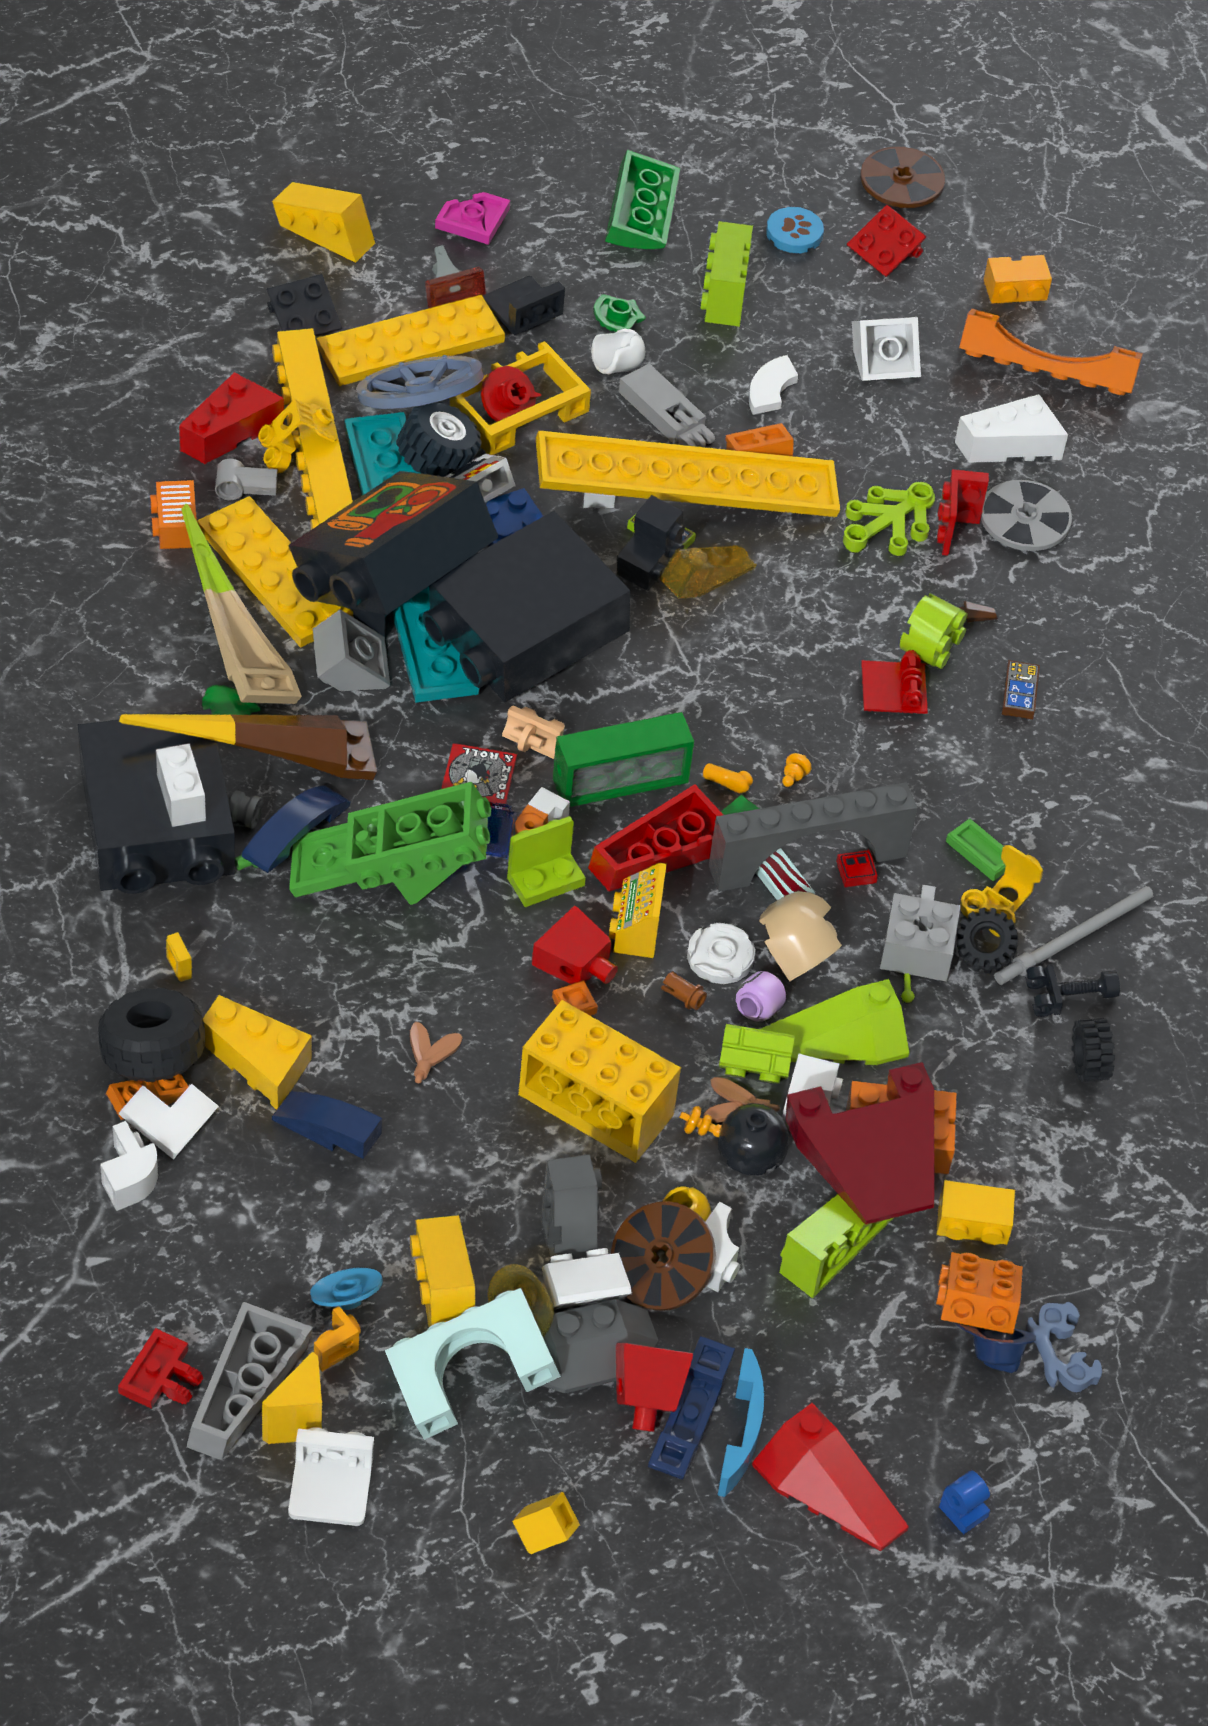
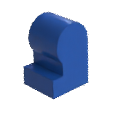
M968 1471L945 1488L939 1508L964 1535L989 1517L990 1509L984 1504V1501L990 1497L989 1489L976 1472Z

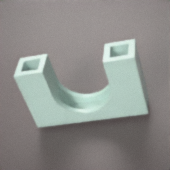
M521 1288L515 1291L503 1292L495 1300L487 1304L468 1308L461 1316L447 1322L436 1323L430 1326L426 1332L413 1338H403L397 1341L393 1347L385 1350L414 1423L424 1440L458 1424L444 1391L443 1374L447 1363L453 1355L466 1346L476 1343H490L505 1350L509 1354L526 1392L561 1377Z

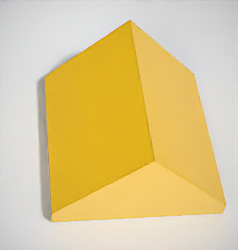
M311 1352L262 1402V1440L267 1444L296 1442L298 1429L322 1428L318 1355L314 1352Z

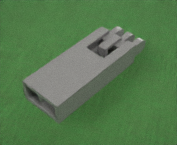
M650 363L620 378L619 393L673 444L705 447L706 443L711 444L715 441L714 434L705 426L706 416ZM666 411H669L670 413H672V414L674 415V418H673L670 414H668Z

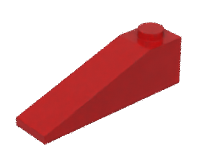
M813 1403L786 1421L752 1462V1466L776 1492L786 1498L792 1496L806 1504L808 1510L819 1516L821 1513L840 1524L842 1530L879 1551H882L908 1531L909 1526L839 1430Z

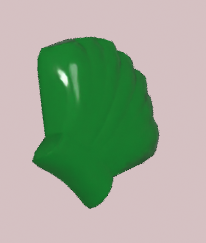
M601 294L593 308L596 320L600 322V325L614 332L621 329H631L634 323H641L646 318L639 310L634 299L627 301L622 298Z
M212 685L208 687L201 705L202 710L211 709L212 715H250L252 712L260 711V707L256 703L241 702L237 690L225 685Z

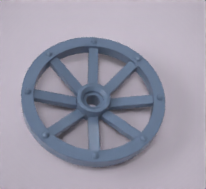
M443 355L404 363L399 362L397 365L366 376L357 385L356 391L359 402L367 407L379 409L415 407L442 401L464 393L478 385L482 381L484 374L481 362L475 358ZM446 369L457 370L440 380ZM433 370L430 376L418 378L414 376L415 373ZM402 377L406 382V387L388 382ZM374 389H378V390H382V391H386V392H372V391H373Z

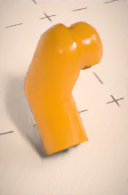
M708 763L703 770V777L705 779L718 783L736 793L748 791L749 786L753 783V778L747 771L737 773Z

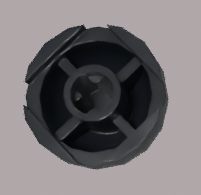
M756 1103L739 1106L727 1115L720 1128L718 1138L719 1153L721 1155L722 1152L723 1156L727 1159V1165L733 1170L745 1175H763L766 1173V1170L772 1169L774 1166L778 1168L785 1159L788 1150V1128L784 1119L773 1108Z

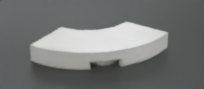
M788 355L766 363L753 377L749 392V405L753 415L781 409V392L787 386L797 383L798 374Z

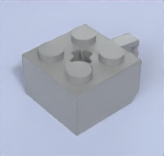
M922 885L920 898L894 893L880 969L904 974L909 973L910 975L947 982L953 957L960 905L934 901L936 887Z

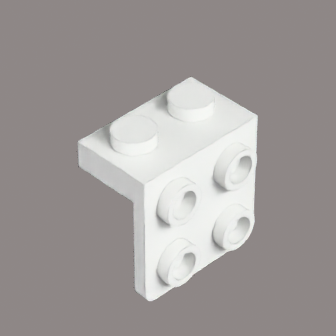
M316 1427L308 1430L298 1429L296 1462L288 1508L289 1516L297 1520L352 1526L362 1525L365 1520L373 1463L374 1437L365 1436L360 1432H348L346 1434L328 1432L325 1429Z

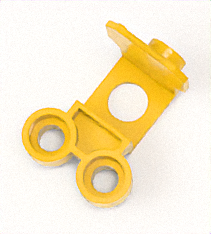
M296 398L272 421L273 424L264 425L258 435L262 446L268 448L264 453V463H266L269 469H278V473H283L290 465L291 454L296 450L292 432L301 423L314 429L319 436L331 442L338 439L334 416L329 409L314 403L308 405ZM292 413L290 426L284 425V419L288 414Z
M1005 845L1001 855V859L1006 865L1004 875L992 889L986 886L983 891L970 889L964 892L960 903L962 914L968 918V914L972 911L976 914L979 913L981 908H985V911H990L991 908H994L999 914L1001 912L1007 914V919H1012L1015 925L1016 918L1014 913L1033 892L1034 884L1040 883L1042 879L1043 869L1039 861L1031 855H1025L1011 845ZM1006 887L1013 888L1018 893V898L1012 902L999 894V891ZM974 905L977 906L978 909H972L968 906ZM989 929L992 934L1000 937L996 931Z

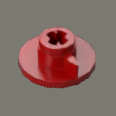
M511 366L498 367L488 373L481 387L483 407L496 422L534 406L536 398L542 396L540 393L535 392L534 386L527 375Z

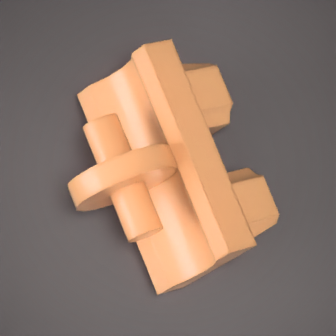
M512 705L508 709L507 723L502 736L518 743L517 748L520 751L526 752L530 748L554 759L556 737L563 736L564 723L555 719L547 721L538 717L533 709L526 706L520 709Z

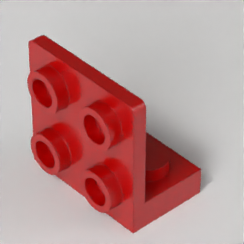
M952 469L950 481H944L942 500H945V503L940 502L938 508V521L943 522V525H939L937 533V543L942 544V555L948 556L955 522L980 523L989 483V473Z

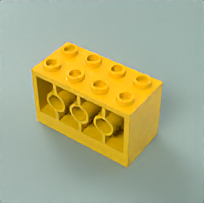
M561 1000L523 1046L518 1095L637 1163L674 1115L681 1067Z

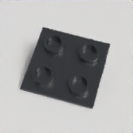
M322 274L266 289L270 301L267 302L268 310L270 313L275 312L282 331L313 328L314 335L317 336L342 329Z

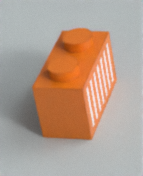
M194 480L156 482V495H150L151 514H158V518H152L153 537L159 536L160 549L192 548L181 509L185 503L188 504L197 521Z

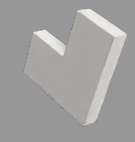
M193 1084L186 1089L171 1108L146 1087L142 1086L122 1108L119 1115L174 1160L219 1106Z

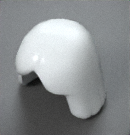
M621 329L615 333L596 335L592 343L591 353L596 369L603 374L609 375L629 372L638 368L645 358L646 351L642 337L637 332L631 329Z

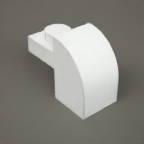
M126 1121L113 1126L114 1147L119 1157L100 1164L102 1185L116 1211L145 1199L155 1188L158 1179L155 1144L152 1143L144 1146L139 1133H132Z

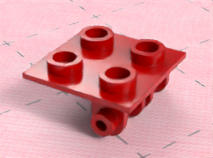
M886 205L846 245L887 277L907 256L918 258L923 252L921 243L927 237L890 206Z
M906 651L901 662L861 661L864 711L928 713L925 663H920L921 659L916 651Z

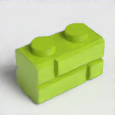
M726 1024L719 1067L726 1068L725 1075L745 1078L746 1072L760 1074V1081L780 1084V1078L787 1079L789 1075L795 1035Z

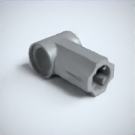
M236 459L222 460L217 467L215 492L224 500H236L242 494L276 496L278 469L244 467Z

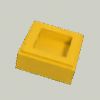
M178 932L168 935L166 939V953L171 967L181 982L191 979L192 961L186 946Z

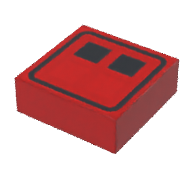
M870 850L837 855L836 862L844 887L877 883L878 875Z

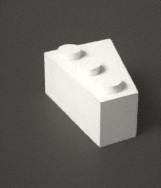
M1038 394L961 416L955 443L969 463L1006 462L1007 457H1024L1025 461H1034L1035 457L1052 456V460H1062L1068 434Z

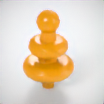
M793 753L787 757L784 768L785 776L782 779L785 787H791L794 781H800L803 776L810 773L812 769L811 763L805 755Z
M699 1106L693 1107L690 1114L681 1112L679 1118L686 1121L685 1133L690 1134L697 1127L700 1136H704L708 1131L719 1138V1131L722 1125L712 1124V1117L709 1114L701 1118V1108Z

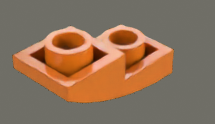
M182 1074L173 1076V1078L156 1080L155 1082L130 1080L109 1085L106 1094L119 1118L122 1120L124 1118L119 1115V1112L142 1086L146 1087L166 1105H169L179 1099L188 1088V1085Z

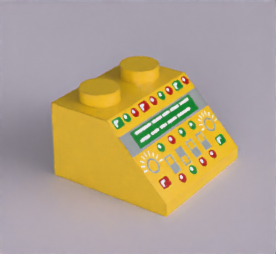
M658 863L623 880L622 892H615L612 912H619L618 919L611 918L609 938L615 939L613 953L654 958L666 864Z

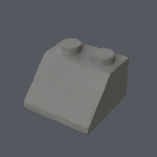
M338 610L313 628L316 673L322 682L331 685L339 691L386 689L390 686L385 637L342 610Z

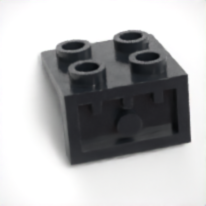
M526 276L483 295V298L490 310L515 336L563 315L565 287L559 281L549 286L541 287L532 276Z

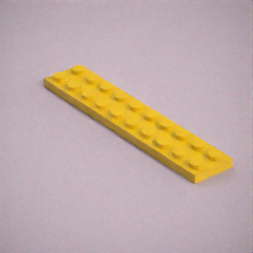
M538 431L536 436L539 485L542 489L645 499L653 495L665 501L837 517L840 512L833 460Z

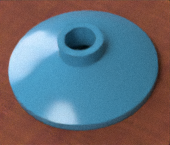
M346 1269L320 1279L311 1288L310 1295L312 1301L318 1305L340 1306L343 1310H350L360 1306L361 1301L376 1293L381 1288L383 1279L381 1273L374 1269Z

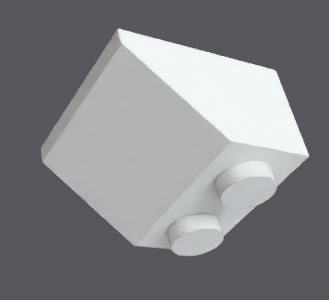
M918 317L852 321L853 351L862 381L921 377Z
M608 1248L587 1251V1258L573 1260L572 1254L550 1257L551 1263L542 1267L548 1309L555 1310L601 1303L613 1299L620 1300L632 1293L631 1286L619 1253L608 1254Z

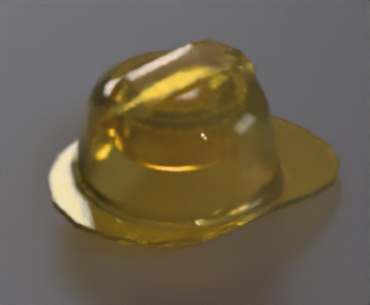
M511 1264L502 1267L490 1280L487 1292L488 1303L495 1300L503 1292L515 1291L521 1288L544 1337L550 1329L554 1317L553 1303L545 1285L526 1266Z

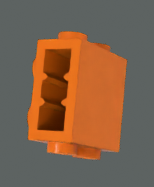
M951 1252L949 1265H941L938 1280L939 1288L936 1304L942 1305L941 1320L1013 1334L1021 1301L1023 1266L1015 1265L1007 1260L993 1261L979 1258L972 1253L959 1254Z

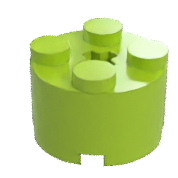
M929 593V597L925 595L907 622L911 625L909 635L903 632L900 639V649L905 652L914 650L922 661L942 669L950 657L949 650L953 643L959 645L966 633V628L963 627V624L968 614L964 610Z

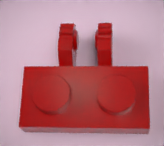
M155 1328L118 1385V1392L151 1409L162 1392L169 1399L186 1405L193 1395L183 1385L181 1386L170 1380L171 1377L175 1374L181 1381L193 1386H198L204 1377L198 1369L182 1362L188 1352V1343Z

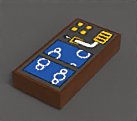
M1008 660L1001 715L1033 720L1040 665Z

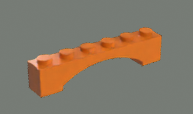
M971 309L967 315L959 348L966 350L965 353L973 357L991 356L994 357L995 362L1004 365H1011V362L1023 365L1022 368L1030 372L1048 371L1051 372V376L1060 380H1068V377L1078 379L1081 385L1095 388L1097 385L1108 387L1109 392L1117 395H1125L1126 392L1132 393L1143 353L1114 346L1112 352L1093 357L1055 355L1020 341L998 322L1000 318L998 315Z

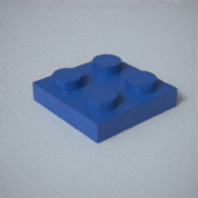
M525 488L495 497L486 502L499 537L490 543L489 546L543 517Z

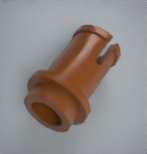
M674 971L670 972L663 981L665 985H662L661 989L684 1002L685 1008L689 1010L692 1008L698 1010L706 1000L707 993L703 991V986L699 984L693 985Z

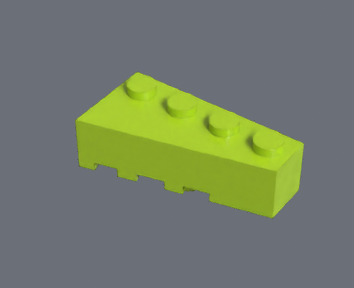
M719 221L717 233L711 232L709 250H714V253L708 252L706 269L711 270V272L705 273L703 288L709 291L702 293L701 309L706 310L705 322L740 327L753 230L751 225Z
M837 1194L787 1234L785 1247L780 1254L782 1262L779 1273L811 1298H814L893 1218L865 1225Z

